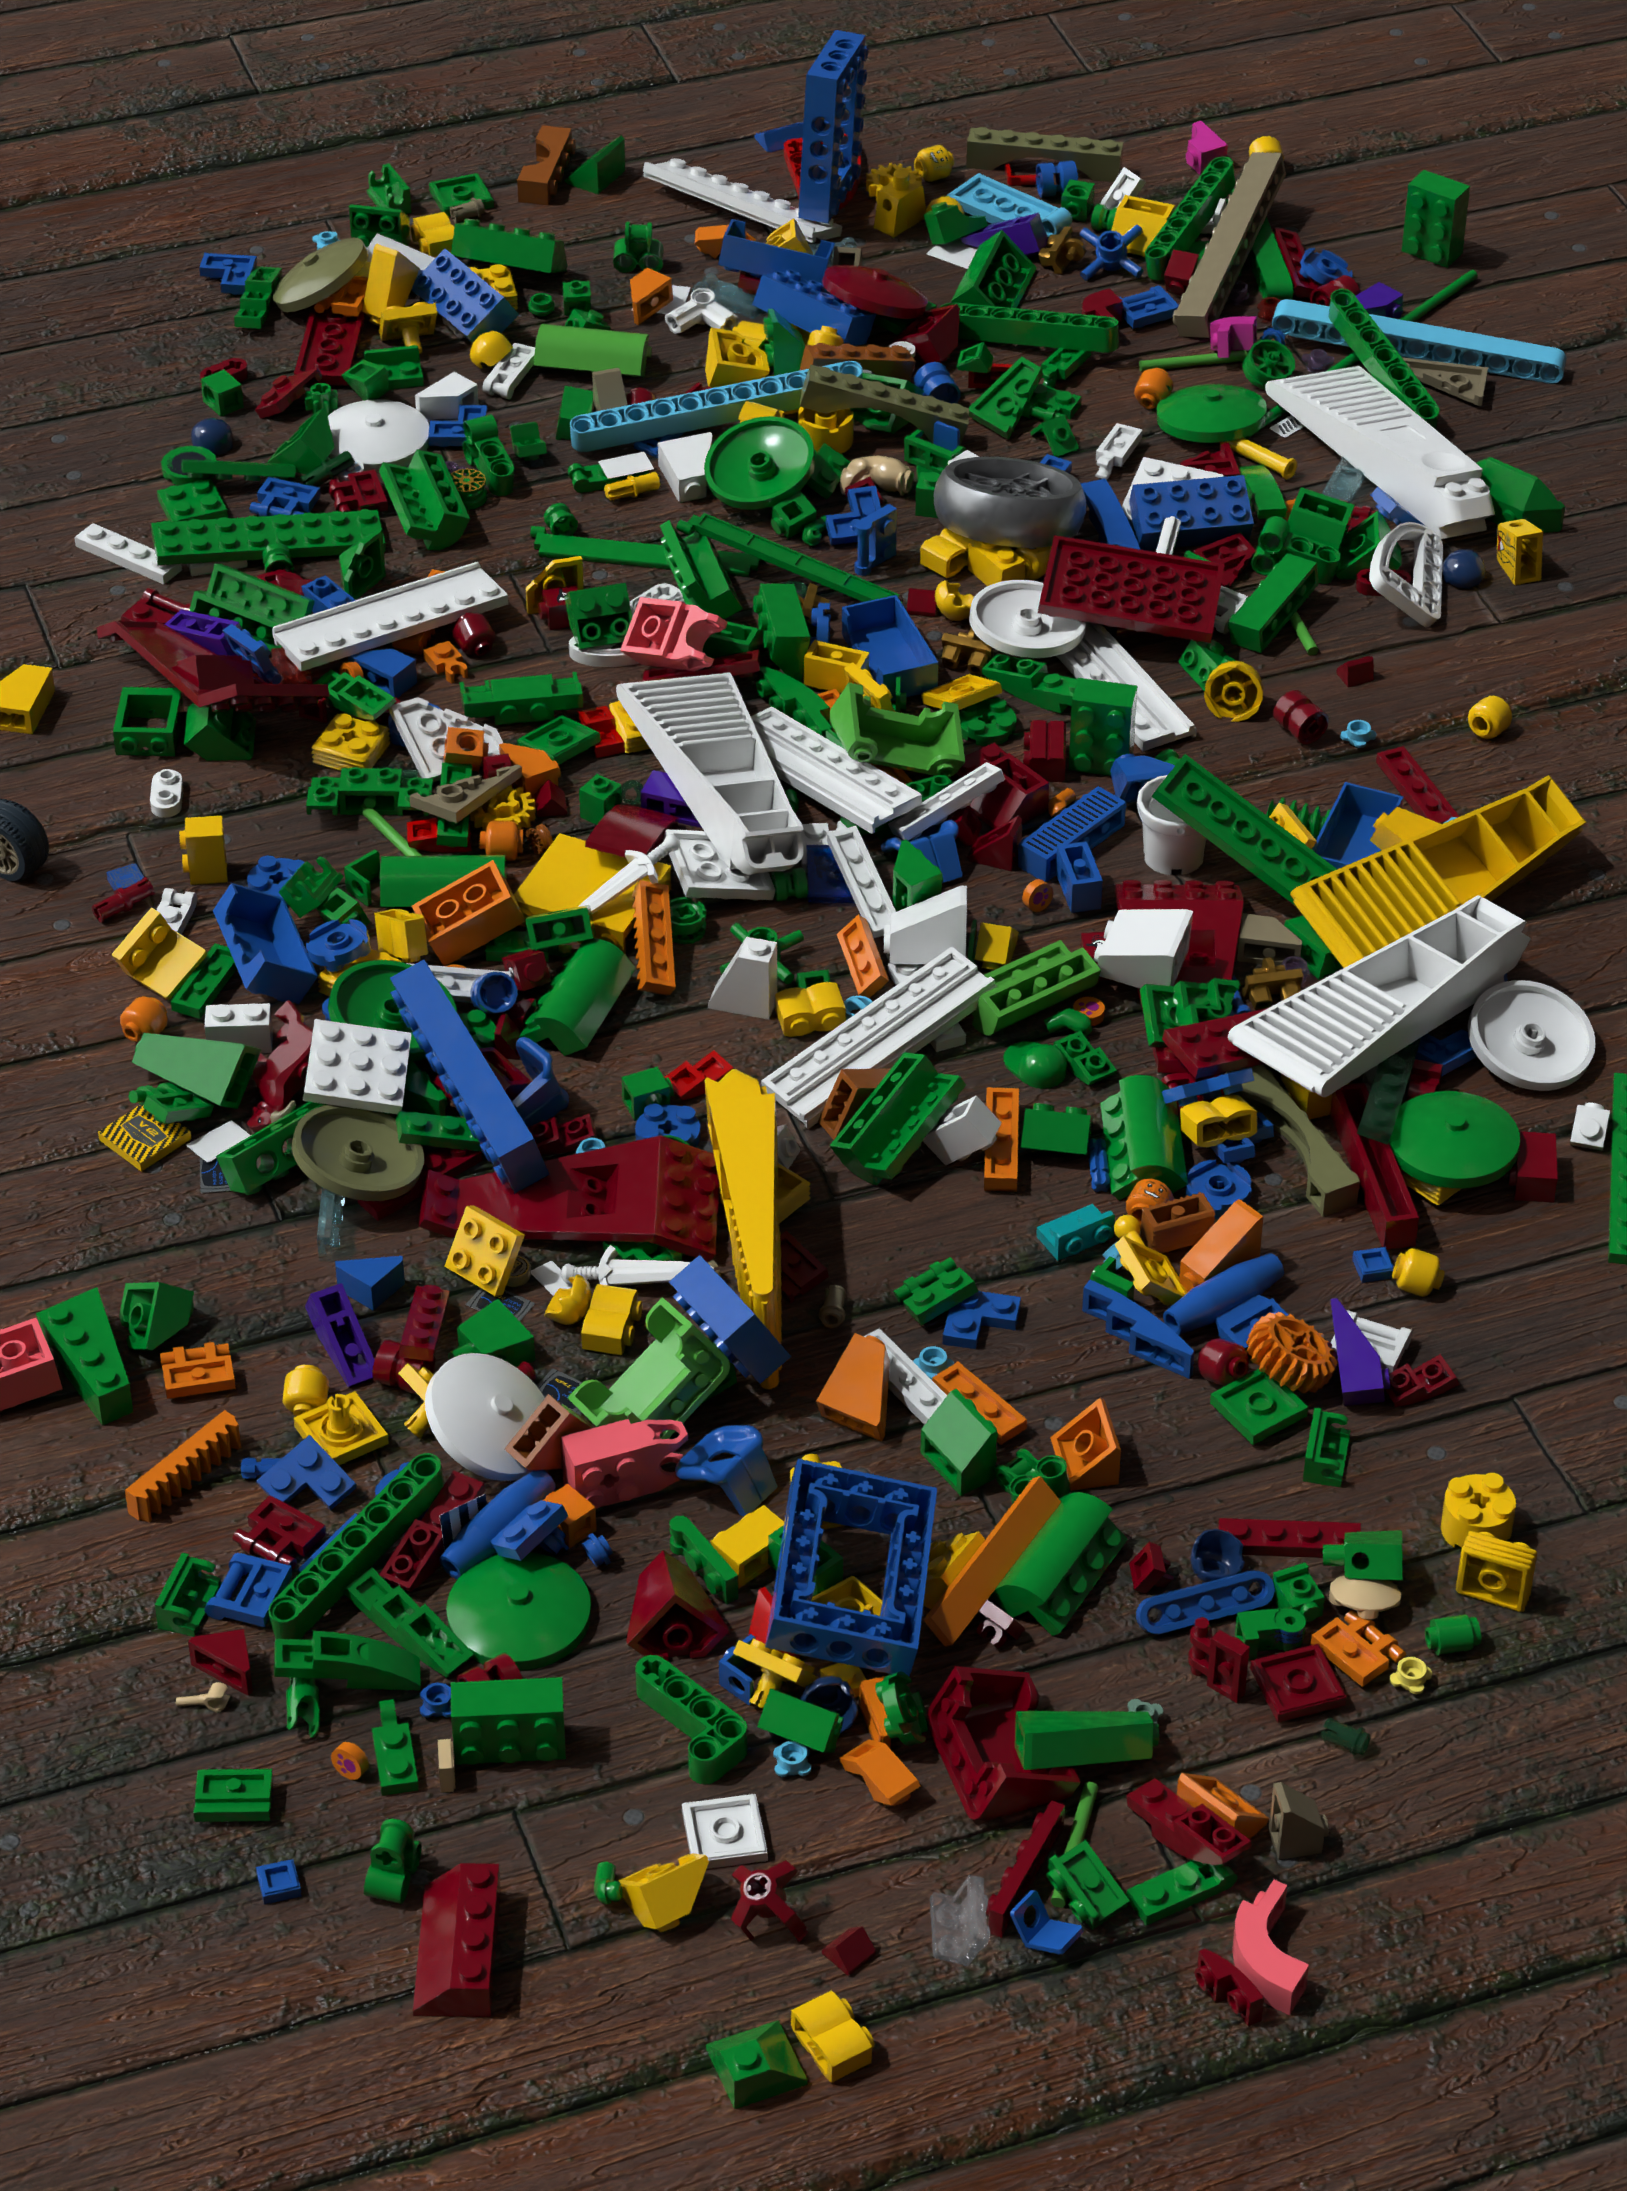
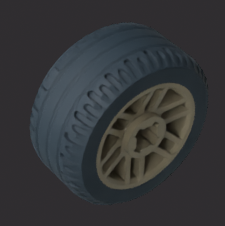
M0 799V878L19 882L27 879L45 863L49 856V841L42 824L32 812L17 802Z

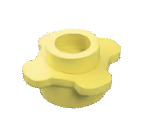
M1406 1657L1398 1662L1396 1673L1390 1675V1683L1396 1687L1401 1686L1412 1694H1420L1424 1691L1425 1681L1431 1679L1432 1670L1422 1660L1416 1657Z

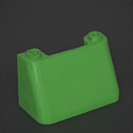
M848 683L830 710V722L849 757L858 762H867L934 776L945 774L948 778L956 774L965 763L958 704L944 701L941 710L931 713L929 708H924L919 716L871 707L870 697H863V685Z
M662 1297L650 1309L645 1320L647 1330L656 1338L653 1343L609 1389L600 1381L590 1379L580 1384L570 1394L568 1399L596 1427L629 1419L631 1424L644 1420H675L684 1423L726 1378L730 1369L728 1358ZM675 1430L663 1431L660 1434V1439H669Z

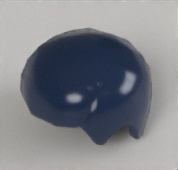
M215 418L204 419L192 428L191 440L193 446L209 449L215 456L225 454L233 448L232 429L223 420Z
M1457 550L1450 553L1442 566L1445 583H1450L1462 589H1470L1479 585L1486 573L1483 560L1472 550Z
M1219 1529L1204 1531L1197 1537L1191 1551L1190 1562L1194 1574L1198 1576V1579L1206 1583L1242 1573L1245 1564L1242 1558L1243 1544L1230 1532Z
M827 1676L818 1678L806 1686L801 1700L839 1713V1716L844 1718L840 1734L852 1727L857 1717L858 1708L856 1696L846 1681L839 1677Z

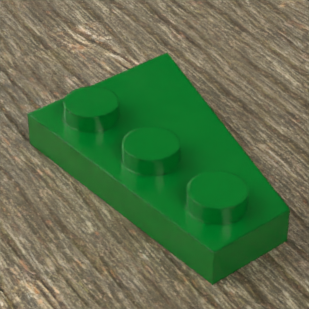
M1021 356L969 407V417L1009 440L1043 377L1042 368Z

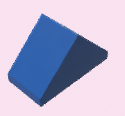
M403 1256L335 1261L337 1284L342 1283L347 1296L373 1311L405 1284Z

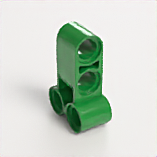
M489 414L464 421L463 429L466 440L463 441V452L469 465L475 464L478 471L485 475L486 485L492 494L496 496L509 495L514 488V465L498 438V427L495 418Z
M1274 516L1265 522L1251 565L1260 575H1269L1274 565L1279 563L1288 553L1317 562L1318 581L1321 584H1328L1334 579L1341 555L1337 549L1329 545L1291 533L1289 523L1282 517Z

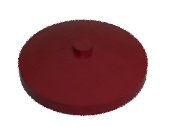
M834 265L825 270L822 280L824 288L838 299L857 308L883 316L903 319L918 318L925 314L928 304L927 297L919 289L903 279L878 268Z

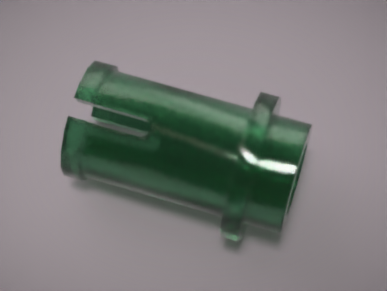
M637 780L626 781L622 785V800L627 804L631 803L630 805L641 801L643 785ZM634 788L637 796H629L627 790Z
M1330 1717L1326 1720L1323 1727L1332 1731H1322L1321 1740L1349 1749L1350 1754L1354 1756L1357 1753L1365 1754L1371 1740V1734L1366 1733L1365 1728L1359 1727L1356 1729L1335 1721Z

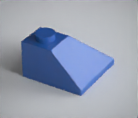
M1121 755L1115 759L1110 770L1115 795L1125 802L1137 801L1140 789L1148 781L1159 776L1168 775L1175 765L1145 755Z

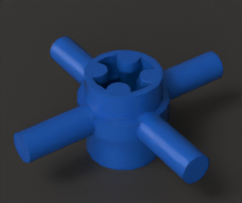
M1136 224L1123 236L1116 231H1106L1097 236L1088 228H1083L1080 236L1096 247L1097 259L1080 273L1081 277L1087 281L1101 268L1107 271H1116L1123 267L1136 278H1139L1144 270L1127 258V246L1143 233L1142 228Z

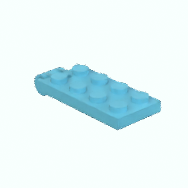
M980 173L947 195L956 199L963 207L964 212L973 216H985L986 221L991 224L1039 213L1047 237L1059 234L1064 227L1072 224V216L1067 209L1055 207Z

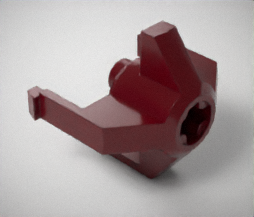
M787 1860L767 1870L758 1869L750 1871L741 1864L732 1874V1877L740 1885L741 1897L731 1920L750 1941L754 1936L746 1927L756 1916L761 1918L775 1916L790 1930L799 1942L809 1933L798 1915L786 1904L787 1898L783 1887L798 1872Z

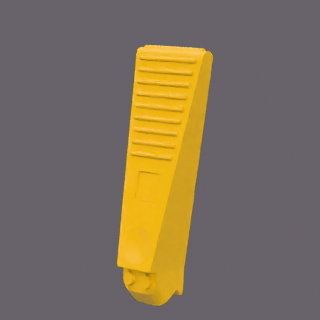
M1548 775L1521 791L1293 889L1290 895L1294 899L1293 903L1341 966L1345 968L1457 909L1477 895L1490 902L1543 865L1547 858L1556 854L1583 831V826L1587 822L1552 777Z
M732 1069L719 1082L708 1077L704 1080L708 1130L731 1240L732 1260L735 1266V1277L737 1279L738 1291L740 1292V1299L781 1344L782 1284L775 1093L767 1094L766 1086H760L758 1079L739 1070ZM782 1365L760 1384L762 1388L772 1389L778 1385L779 1370L782 1369Z

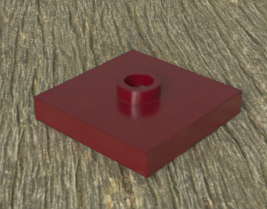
M1319 1643L1251 1660L1250 1670L1277 1723L1346 1705L1347 1697Z

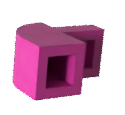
M1227 317L1211 322V350H1218V358H1229L1232 350H1250L1253 344L1257 342V317Z

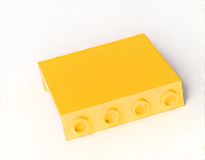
M559 833L515 892L514 897L525 919L532 915L578 907L590 895L629 864L627 859L585 847V840ZM657 862L653 866L658 875V884L668 885L670 891L671 865ZM648 875L641 879L651 882ZM636 884L592 914L596 933L594 938L606 940L614 944L624 954H626L625 938L633 929L636 919H633L636 909L632 908L635 900L632 898V894ZM526 921L520 924L521 926L527 927Z

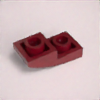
M590 1113L560 1125L556 1118L552 1117L527 1127L541 1155L576 1151L583 1140L597 1138L595 1124Z
M1440 1354L1413 1370L1407 1363L1389 1373L1391 1389H1384L1395 1407L1438 1396L1458 1386L1459 1382Z
M1206 1948L1200 1950L1197 1968L1195 1969V1977L1200 1988L1203 1991L1207 1990L1215 2003L1227 1998L1235 2014L1240 2013L1247 2026L1260 2022L1262 2020L1264 1997L1257 1987L1228 1960Z

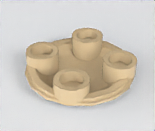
M1344 1575L1336 1578L1330 1585L1329 1601L1334 1605L1356 1610L1357 1615L1363 1619H1376L1379 1616V1612L1400 1605L1401 1591L1397 1585L1389 1580L1345 1578Z

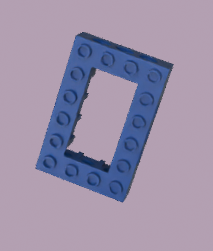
M835 30L806 74L798 218L829 223L833 215L838 214L840 204L845 202L847 192L852 191L854 181L860 177L861 165L858 164V157L861 155L863 143L859 141V133L862 132L864 126L861 109L864 108L866 95L862 93V87L867 79L864 61L866 62L869 47L865 45L866 35Z
M797 1459L789 1488L765 1647L890 1674L902 1671L910 1676L919 1645L937 1488ZM823 1521L891 1535L880 1616L871 1614V1611L868 1610L860 1612L836 1607L835 1603L828 1602L826 1605L811 1601L816 1584L813 1580L819 1562V1555L817 1553L823 1535V1529L821 1528Z

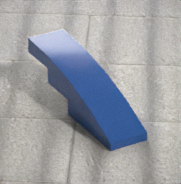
M1106 478L1081 483L1086 498V505L1089 508V519L1099 533V543L1140 549L1127 516Z
M1091 1279L1083 1288L1082 1311L1106 1321V1333L1130 1342V1354L1188 1379L1192 1376L1194 1350L1174 1330L1148 1310L1122 1294Z

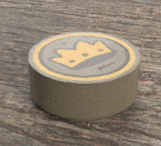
M517 1255L506 1286L518 1287L530 1280L531 1265L527 1258Z

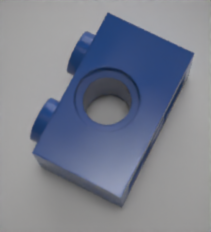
M1087 841L1057 845L1056 876L1070 912L1101 909L1103 880Z

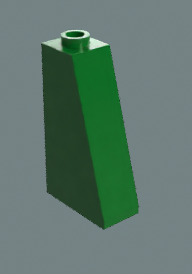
M143 1033L141 1040L136 1045L132 1063L219 1106L238 1109L262 1050L241 1043Z
M1016 1711L1015 1749L1024 1770L1152 1759L1153 1746H1158L1159 1726L1153 1723L1149 1712Z

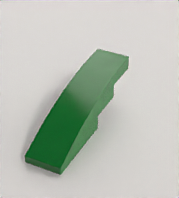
M260 266L254 268L245 280V292L240 298V310L234 316V327L262 328L274 302L273 292L280 282L282 268Z
M1263 465L1238 467L1240 475L1245 477L1251 510L1256 512L1258 519H1269L1274 516L1286 517V504L1270 471Z
M330 669L313 683L328 684L330 696L326 697L327 704L345 713L364 719H377L397 702L395 697L360 675L354 678L346 672L340 675Z
M373 1567L346 1586L344 1594L372 1622L407 1651L419 1656L420 1661L446 1678L473 1658L474 1653L426 1604L419 1607L399 1585L393 1589Z

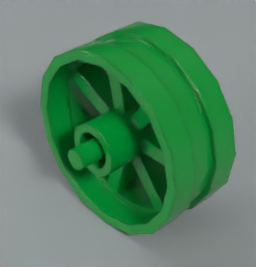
M1270 339L1259 340L1254 343L1243 361V371L1246 378L1253 385L1263 390H1266L1265 385L1268 381L1290 378L1295 369V359L1292 352L1280 342ZM1280 370H1285L1286 375H1284Z

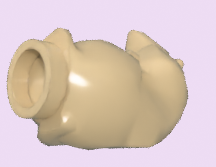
M879 455L856 458L842 471L840 478L841 494L846 495L845 487L871 477L874 484L878 485L882 490L888 492L898 491L903 496L905 493H909L912 488L914 472L910 471L908 466H905L896 458Z

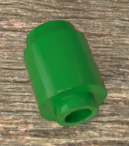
M1466 1614L1431 1619L1430 1627L1425 1628L1427 1647L1434 1649L1436 1655L1472 1650L1473 1646L1481 1644V1630L1477 1618L1468 1617Z

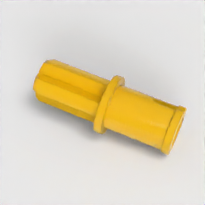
M656 472L638 477L630 475L626 480L606 484L604 487L605 496L609 500L627 496L635 498L639 493L658 490L660 479Z

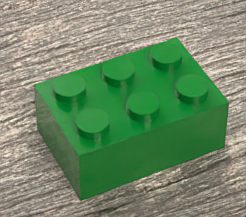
M1426 170L1418 174L1408 184L1401 251L1447 268L1462 255L1470 186Z
M1078 678L1072 698L1068 770L1111 776L1110 770L1115 759L1124 754L1134 753L1137 685Z
M562 1677L451 1682V1722L455 1765L566 1759Z

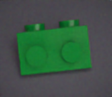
M824 443L818 451L815 450V469L806 485L827 500L840 482L842 471L848 467L850 461Z
M1191 640L1179 659V664L1205 691V684L1211 672L1222 663L1236 660L1229 657L1224 652V647L1214 640H1211V643Z
M1086 1840L1059 1858L1056 1855L1049 1858L1047 1877L1057 1892L1060 1893L1064 1890L1071 1900L1069 1908L1075 1918L1080 1923L1086 1921L1091 1930L1129 1906L1130 1900Z

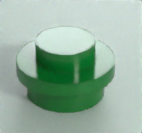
M537 293L531 297L528 309L538 317H545L555 310V302L549 294Z

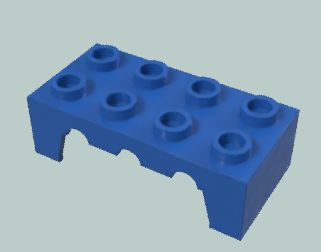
M731 219L724 234L718 265L724 266L726 270L731 272H739L740 270L749 272L751 276L761 278L764 274H772L774 271L786 272L789 269L800 273L801 278L806 281L814 280L822 284L825 270L831 265L835 243L821 240L815 255L748 240L746 239L745 231L746 222Z
M444 249L416 278L411 289L421 302L435 303L437 313L463 334L471 344H473L477 337L489 331L502 333L519 315L499 292L447 249Z
M789 269L786 272L774 271L772 274L762 275L752 304L768 312V309H774L789 323L810 333L813 330H821L822 326L837 329V335L843 338L844 344H851L853 346L867 343L877 315L838 299L823 289V284L814 280L806 281L801 278L800 273Z
M1244 475L1135 484L1132 486L1129 506L1134 533L1140 550L1157 549L1164 521L1166 518H1170V516L1181 521L1175 548L1208 545L1239 532L1247 541L1250 539L1254 522Z
M897 595L842 607L843 638L849 648L870 652L869 673L874 681L879 685L884 684L892 694L890 701H896V677H901L900 692H906V697L921 695L923 692L938 687V661Z
M1345 782L1312 850L1337 869L1381 851L1380 848L1370 841L1376 830L1373 824L1384 812L1389 815L1396 807L1402 808L1403 796Z
M231 883L214 908L213 913L239 971L244 987L253 994H264L274 997L281 1002L289 1000L292 1003L300 1004L318 975L284 898Z
M700 1255L669 1281L677 1291L673 1298L745 1378L751 1374L761 1384L791 1357L752 1310Z

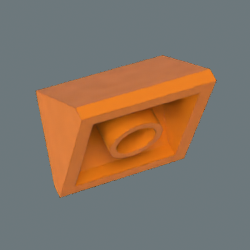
M1100 1397L1050 1437L1055 1455L1062 1457L1066 1461L1071 1491L1119 1484L1121 1449L1106 1402Z
M1181 1773L1178 1778L1177 1795L1194 1808L1204 1804L1248 1839L1252 1838L1266 1826L1270 1820L1269 1817L1215 1777Z

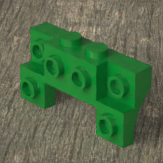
M572 672V678L553 679L552 674L490 680L491 689L489 679L484 680L485 685L465 687L464 682H459L464 715L468 718L494 716L495 725L554 720V710L583 708V693L581 683L578 681L577 672Z
M342 768L340 778L327 776L312 777L306 802L307 815L312 814V809H332L333 815H337L339 804L340 814L363 815L364 809L360 806L364 803L366 807L373 808L380 815L403 816V810H419L410 806V795L417 792L422 797L434 794L433 779L419 777L403 778L402 769ZM424 812V816H429V813Z

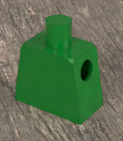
M497 1299L459 1325L457 1329L458 1348L448 1353L449 1360L468 1353L487 1354L517 1367L522 1362L531 1363L535 1361L534 1336Z
M1402 1530L1345 1533L1343 1545H1323V1566H1344L1345 1578L1403 1580ZM1362 1552L1367 1556L1364 1558H1358L1354 1554Z

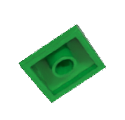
M619 136L591 156L564 181L568 185L595 194L601 193L625 171V139L623 136Z

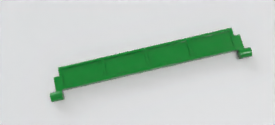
M703 513L701 517L693 515L688 522L680 519L676 526V530L687 535L695 531L862 602L897 595L899 598L900 595L706 513Z
M531 526L530 536L536 537L534 549L539 550V557L564 559L582 556L583 561L671 569L664 554L666 550L664 545L546 534V527ZM718 551L728 575L749 577L751 570L758 571L761 559L748 553Z

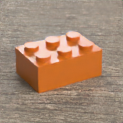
M494 860L412 905L415 914L424 916L426 938L443 966L460 959L462 956L526 921L507 881Z

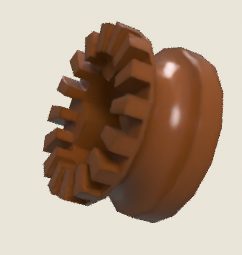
M539 824L535 829L530 828L526 831L527 842H531L528 845L529 847L532 846L531 850L537 855L543 853V850H547L553 843L551 833L544 824Z

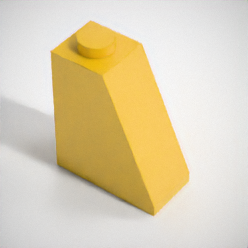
M375 244L362 312L370 317L369 322L380 327L382 310L395 305L405 306L420 268L399 251L379 244Z
M23 664L0 681V730L25 734L34 733L55 692L52 668Z
M1396 807L1389 815L1384 812L1375 821L1373 827L1376 830L1370 841L1381 850H1384L1442 824Z

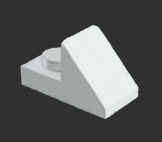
M1124 167L1100 204L1105 205L1109 209L1118 207L1125 195L1137 197L1146 182Z

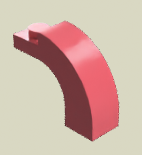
M1273 1880L1266 1892L1260 1891L1253 1904L1245 1900L1241 1902L1235 1920L1233 1960L1235 1967L1245 1974L1263 1995L1265 2004L1290 2015L1306 1990L1309 1964L1285 1954L1269 1938V1933L1285 1909L1288 1886Z

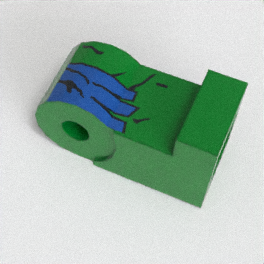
M1288 1608L1237 1612L1234 1634L1236 1638L1250 1647L1248 1660L1257 1659L1258 1651L1279 1649L1287 1652L1299 1649L1304 1639L1306 1618L1298 1610Z

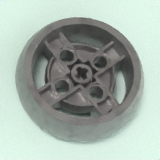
M972 457L956 460L948 464L941 472L934 489L936 514L944 527L966 538L994 545L1020 548L1051 547L1054 535L1073 538L1082 526L1086 514V498L1077 478L1061 469L1022 459Z

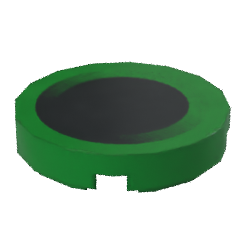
M184 446L171 450L163 457L161 462L163 477L166 480L168 478L171 479L172 483L178 486L192 483L196 480H205L210 476L212 479L216 475L204 473V478H188V473L181 471L182 459L217 461L214 453L200 446Z

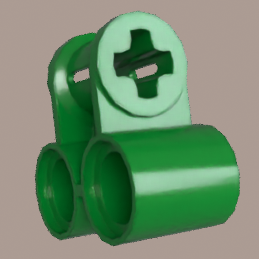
M626 221L625 238L617 240L614 245L613 266L616 270L623 273L631 272L636 267V264L640 265L642 270L649 268L659 272L662 269L664 247L660 241L652 239V222H648L647 225H638Z
M1021 1448L1016 1452V1457L1011 1461L994 1468V1476L999 1485L1006 1492L1010 1493L1012 1504L1032 1478L1038 1476L1043 1478L1059 1499L1071 1492L1067 1464L1060 1456L1050 1455L1037 1460L1028 1450Z
M391 1818L382 1823L380 1841L373 1846L370 1853L371 1864L368 1868L364 1884L365 1896L399 1904L404 1902L409 1889L410 1876L416 1873L422 1852V1842L414 1840V1831L406 1822Z

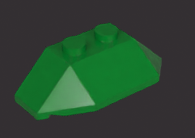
M1492 457L1476 462L1483 469L1480 479L1489 487L1495 515L1486 518L1487 520L1499 525L1503 522L1526 519L1541 529L1543 533L1559 532L1562 530L1565 505L1561 501H1557L1551 490L1538 477Z

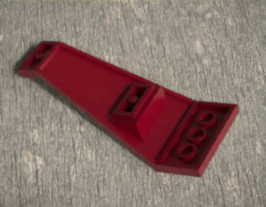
M113 621L96 627L98 639H110L112 644L127 642L199 708H212V712H224L230 710V708H235V712L252 711L253 708H258V712L264 713L281 708L282 713L298 711L299 706L309 707L318 705L319 699L330 696L328 684H267L253 676L251 660H242L240 655H217L161 622Z
M1125 880L1123 884H1116L1115 897L1118 910L1188 909L1193 911L1189 950L1174 986L1179 981L1207 984L1213 978L1233 980L1244 909V900L1239 885H1234V882L1217 881L1216 885H1203V882L1195 880L1186 881L1185 885H1172V882L1167 880L1154 881V885L1141 884V881ZM1137 988L1141 1001L1140 988ZM1152 1047L1158 1072H1189L1169 1047Z
M661 1135L544 1161L550 1175L517 1193H514L508 1182L502 1185L495 1172L458 1180L428 1170L424 1177L419 1227L448 1237L456 1236L466 1206L474 1205L525 1234L524 1239L650 1242L695 1258L700 1255L707 1262L711 1261L716 1255L719 1179L714 1154Z

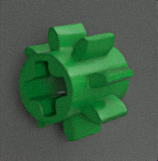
M314 384L311 386L310 391L305 392L306 410H312L313 415L322 408L327 412V415H330L333 409H338L337 390L331 391V387L328 384Z

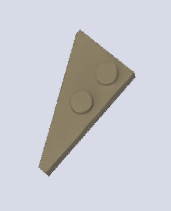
M1403 358L1419 381L1475 405L1482 406L1488 367Z
M516 764L496 769L497 776L481 780V776L476 775L456 781L453 784L441 785L437 787V794L422 797L418 792L410 795V806L444 818L449 822L458 823L521 778L522 766Z

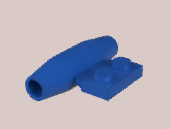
M1269 1253L1226 1269L1192 1288L1163 1313L1164 1323L1178 1335L1216 1322L1221 1339L1239 1344L1247 1351L1248 1345L1246 1342L1249 1338L1248 1335L1262 1316L1265 1317L1268 1313L1276 1314L1277 1312H1282L1285 1316H1288L1273 1298L1268 1299L1261 1296L1283 1277L1284 1268L1281 1261L1276 1255Z
M533 1470L503 1489L462 1527L439 1558L442 1568L451 1577L458 1579L465 1571L497 1553L499 1556L521 1561L568 1517L563 1505L542 1501L556 1488L552 1477L544 1470Z

